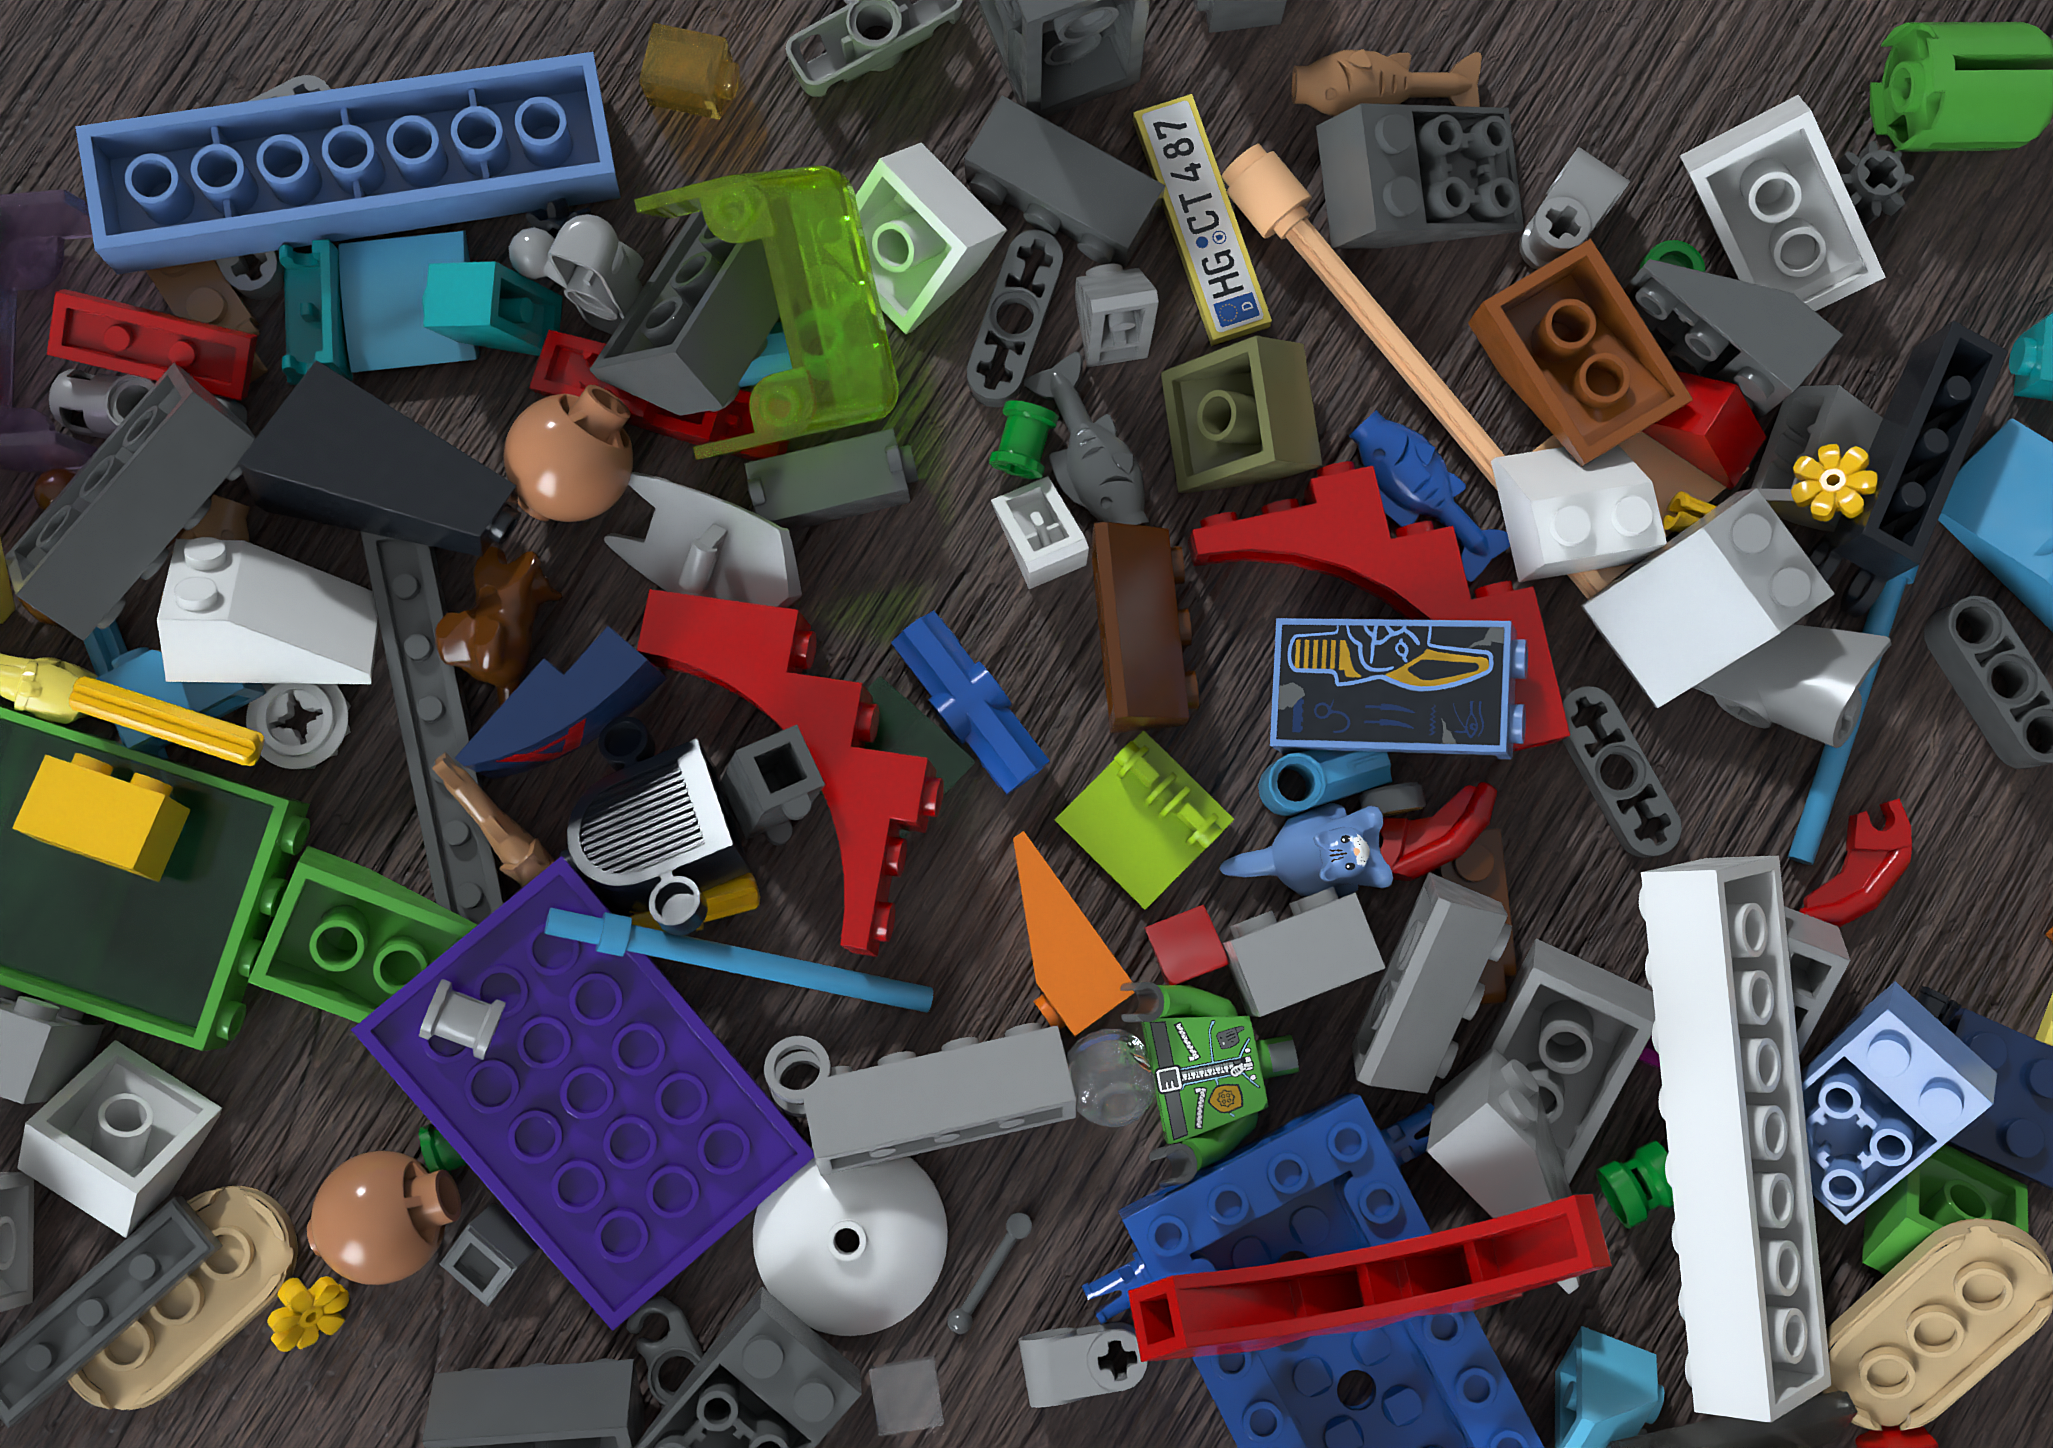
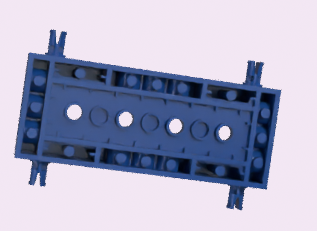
M1344 1092L1238 1147L1225 1158L1198 1170L1194 1178L1188 1183L1160 1188L1118 1210L1137 1251L1132 1253L1135 1260L1089 1284L1087 1282L1082 1285L1088 1300L1120 1290L1095 1309V1314L1100 1324L1106 1323L1108 1319L1131 1308L1128 1296L1129 1290L1172 1275L1275 1264L1283 1254L1289 1251H1300L1305 1253L1308 1258L1432 1234L1401 1174L1400 1166L1427 1152L1429 1132L1416 1137L1414 1135L1431 1122L1435 1107L1429 1103L1423 1109L1380 1131L1375 1125L1361 1096ZM1473 1311L1415 1316L1368 1331L1309 1336L1261 1351L1192 1357L1238 1448H1544ZM1352 1370L1364 1371L1369 1374L1372 1380L1370 1397L1363 1404L1357 1406H1349L1342 1403L1337 1395V1385L1340 1378Z

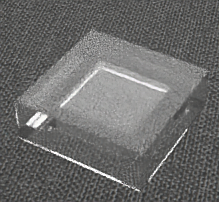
M935 1355L870 1366L869 1374L879 1436L943 1426L945 1424Z

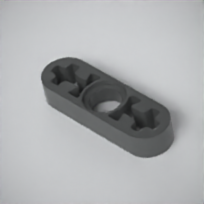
M1025 231L1016 236L1011 242L969 359L967 382L970 393L979 403L985 406L1002 407L1006 401L1015 400L1019 395L1060 280L1063 266L1062 248L1059 242L1045 231ZM1034 249H1039L1045 252V263L1050 265V268L1040 266L1037 269L1031 292L1021 288L1025 278V261L1019 257H1031ZM1009 283H1013L1016 287L1007 286ZM1033 293H1043L1041 298H1038ZM1017 303L1024 305L1030 310L1033 315V322L1029 329L1020 334H1010L999 326L997 316L1006 305ZM989 339H992L999 346L1009 349L1005 360V376L1012 380L1010 383L1000 381L995 390L985 387V376L979 373L981 369L990 371L998 355V345H987ZM1012 350H1023V353L1019 356Z
M1590 686L1578 688L1562 698L1570 736L1563 739L1562 742L1621 846L1628 853L1640 858L1655 857L1672 850L1681 836L1680 817L1611 696L1599 688ZM1576 701H1579L1584 708L1594 705L1598 709L1600 716L1592 722L1595 731L1600 739L1613 733L1617 740L1616 743L1602 747L1589 756L1585 747L1596 743L1597 740L1587 726L1576 728L1573 725L1571 717L1578 713ZM1615 754L1626 758L1633 768V780L1625 790L1611 789L1601 778V764L1608 755ZM1643 789L1646 791L1649 799L1637 802V805L1647 819L1658 817L1661 820L1663 827L1655 832L1658 840L1656 845L1650 838L1639 840L1636 837L1634 830L1642 822L1634 806L1625 808L1621 812L1616 802L1632 798Z

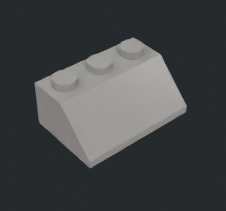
M1430 872L1428 873L1352 1043L1357 1081L1369 1086L1428 1093L1435 1076L1442 1079L1447 1076L1458 1050V1043L1452 1041L1461 1018L1470 1021L1475 1015L1485 990V985L1478 982L1488 959L1495 962L1500 959L1511 934L1512 926L1505 923L1508 915L1501 902Z

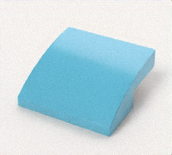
M465 230L339 244L341 300L351 373L468 361L480 358L479 346L456 342L423 327L424 311L422 297L427 287L428 266L430 263L470 262Z

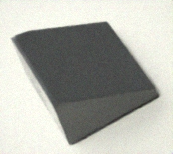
M491 1204L467 1225L440 1265L488 1307L534 1255L539 1246L513 1217L499 1205Z

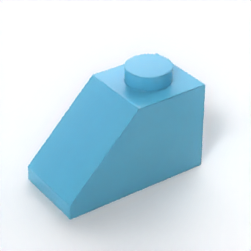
M1581 1326L1555 1371V1448H1627L1631 1446L1644 1423L1653 1424L1656 1421L1663 1405L1665 1392L1664 1387L1658 1384L1656 1354Z

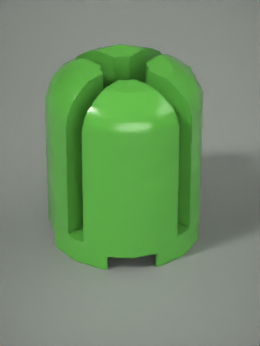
M1907 22L1895 27L1881 45V47H1892L1885 63L1882 82L1870 83V114L1876 135H1888L1893 144L1898 147L1893 150L1895 152L1899 150L1901 152L2013 150L2037 138L2052 120L2053 39L2034 25L2025 22Z

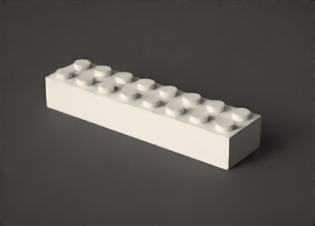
M1779 855L1704 858L1641 872L1642 888L1639 893V909L1643 919L1646 921L1649 948L1645 971L1648 983L1653 988L1655 1009L1652 1041L1656 1052L1659 1054L1662 1087L1659 1093V1110L1662 1118L1666 1121L1669 1150L1665 1163V1173L1667 1181L1673 1190L1675 1211L1672 1242L1675 1251L1679 1254L1682 1281L1678 1304L1680 1314L1686 1322L1689 1352L1685 1362V1375L1689 1386L1692 1387L1694 1412L1771 1423L1831 1386Z

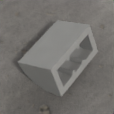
M1840 385L1799 386L1782 402L1751 489L1757 488L1779 518L1798 525L1834 532L1842 514L1841 511L1835 512L1833 518L1829 521H1818L1812 518L1811 505L1798 507L1794 502L1791 489L1795 484L1802 481L1795 477L1793 466L1801 456H1809L1819 462L1818 449L1828 444H1837L1842 458L1851 447L1855 446L1864 449L1868 453L1883 418Z

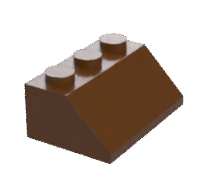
M1114 522L1094 523L1090 552L1110 733L1185 726L1189 720V709L1199 708V694L1195 670L1184 671L1182 647L1192 645V632L1188 608L1177 609L1175 584L1185 583L1182 547H1170L1168 528Z

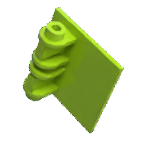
M1143 730L1114 757V760L1054 821L1146 910L1233 822L1234 818Z

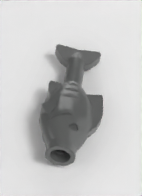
M1074 352L1051 369L1025 378L1024 385L1028 390L1044 399L1055 401L1070 432L1068 448L1049 455L1056 479L1063 492L1077 505L1087 509L1100 522L1149 526L1150 522L1144 512L1145 489L1143 474L1136 457L1132 454L1128 445L1117 437L1116 425L1110 415L1105 414L1095 423L1092 422L1076 390L1083 372V358L1080 353Z

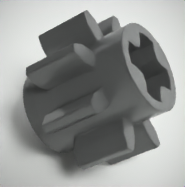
M1871 141L1860 152L1859 157L1847 151L1835 164L1838 171L1842 174L1840 175L1858 216L1862 217L1864 226H1869L1880 216L1881 210L1890 216L1895 214L1905 204L1903 197L1898 192L1903 191L1914 181V176L1905 174L1904 166L1900 161L1903 153L1900 150L1895 153L1878 150L1876 141ZM1865 180L1871 181L1875 187H1870Z

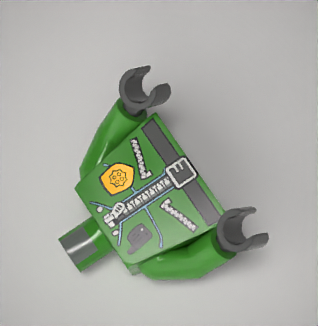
M1127 982L1121 985L1120 991H1134L1138 996L1139 1005L1134 1014H1121V1019L1125 1022H1141L1148 1060L1152 1067L1151 1075L1164 1139L1168 1144H1172L1153 1149L1149 1153V1159L1153 1161L1167 1157L1171 1162L1172 1174L1169 1179L1159 1182L1160 1187L1165 1188L1188 1183L1194 1178L1198 1170L1225 1158L1256 1128L1258 1111L1268 1107L1263 1079L1299 1072L1295 1045L1291 1034L1255 1041L1250 1016H1238L1236 1008L1230 1000L1193 985H1156L1151 982Z

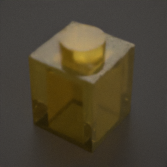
M653 23L639 78V83L648 104L720 120L725 99L733 100L735 98L740 75L739 63L733 62L727 39L716 35Z

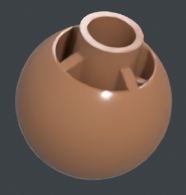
M588 385L580 396L571 394L552 395L533 403L517 417L506 437L504 467L508 480L517 485L518 505L522 510L540 521L546 522L552 519L561 522H579L604 513L620 499L629 484L633 471V449L631 440L623 429L631 413L619 398L599 386Z
M372 1151L363 1153L343 1162L322 1183L312 1206L311 1219L307 1224L308 1241L317 1256L322 1257L331 1269L348 1280L366 1285H384L398 1282L420 1270L436 1253L445 1233V1225L458 1220L460 1217V1194L453 1177L446 1170L442 1169L430 1173L428 1168L420 1161L399 1152Z

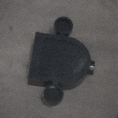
M628 716L614 719L601 731L598 747L605 760L616 772L603 777L593 784L575 805L567 828L568 848L560 851V857L563 855L586 883L590 881L599 894L612 905L634 912L650 911L652 917L665 932L677 936L689 934L701 926L708 912L707 900L702 892L751 872L724 790L720 784L719 775L715 765L697 738L654 756L656 747L654 738L639 719Z

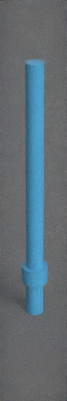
M1919 565L1886 582L1881 594L1870 607L1862 633L1889 637L1906 584L1914 583ZM1881 658L1858 689L1862 698L1861 712L1848 740L1839 748H1834L1827 744L1824 746L1788 854V858L1806 865L1814 864Z
M550 908L544 934L596 944L597 952L621 957L624 956L625 951L926 1013L930 1010L933 1000L932 987L684 935H671L665 931L632 925L631 917L604 912L602 918Z

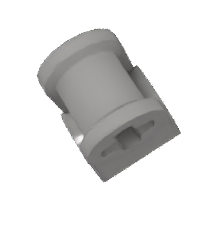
M1578 147L1546 192L1547 197L1521 235L1519 248L1523 260L1531 268L1538 270L1582 244L1594 227L1598 228L1630 181ZM1549 231L1557 233L1560 239L1553 237Z
M1113 1321L1102 1325L1098 1324L1081 1328H1057L1028 1334L1018 1339L1029 1405L1031 1407L1058 1406L1089 1396L1125 1391L1134 1387L1143 1378L1147 1369V1362H1141L1135 1327L1126 1322ZM1114 1340L1121 1341L1124 1351H1135L1136 1355L1127 1358V1369L1122 1371H1116L1111 1360L1101 1361L1100 1358L1108 1354L1109 1342Z

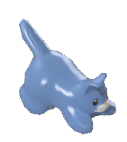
M1335 803L1315 807L1308 812L1289 818L1275 838L1272 846L1236 855L1225 860L1219 868L1227 876H1277L1300 896L1306 897L1331 887L1335 888L1338 897H1344L1355 893L1358 890V885L1386 888L1392 885L1393 881L1392 870L1383 859L1379 847V832L1383 826V815L1376 806H1367L1350 815L1346 814L1343 806Z

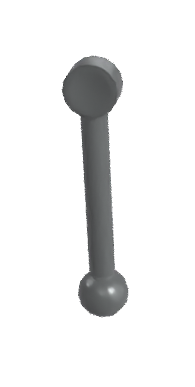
M1015 1212L1008 1217L1006 1222L1007 1233L961 1308H956L949 1313L947 1325L953 1333L964 1334L971 1329L973 1324L971 1315L1018 1239L1027 1237L1031 1232L1032 1222L1025 1213Z

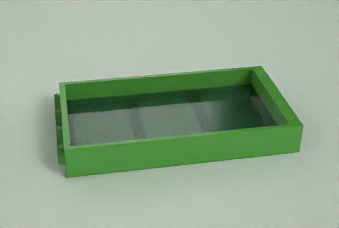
M0 704V985L200 1051L226 1048L227 1042L232 1041L238 1035L246 1016V1005L241 1002L249 977L265 942L263 938L271 916H276L289 885L288 880L284 878L291 857L300 853L308 838L310 820L305 817L310 804L146 751L128 749L125 744L61 723H50L35 717L33 714L16 711L14 708ZM80 753L113 766L114 769L111 777L130 783L134 773H139L173 787L169 797L191 810L159 882L43 843L12 829L45 754L71 763L74 754Z

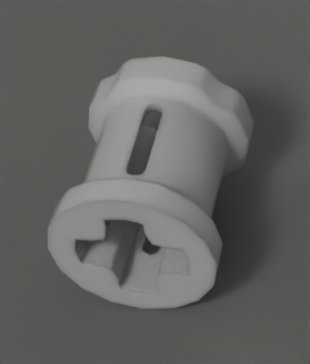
M442 979L423 1020L419 1037L427 1040L433 1035L472 1048L473 1056L483 1060L500 1022L506 1002L496 999L492 1004L454 991L452 989V982Z

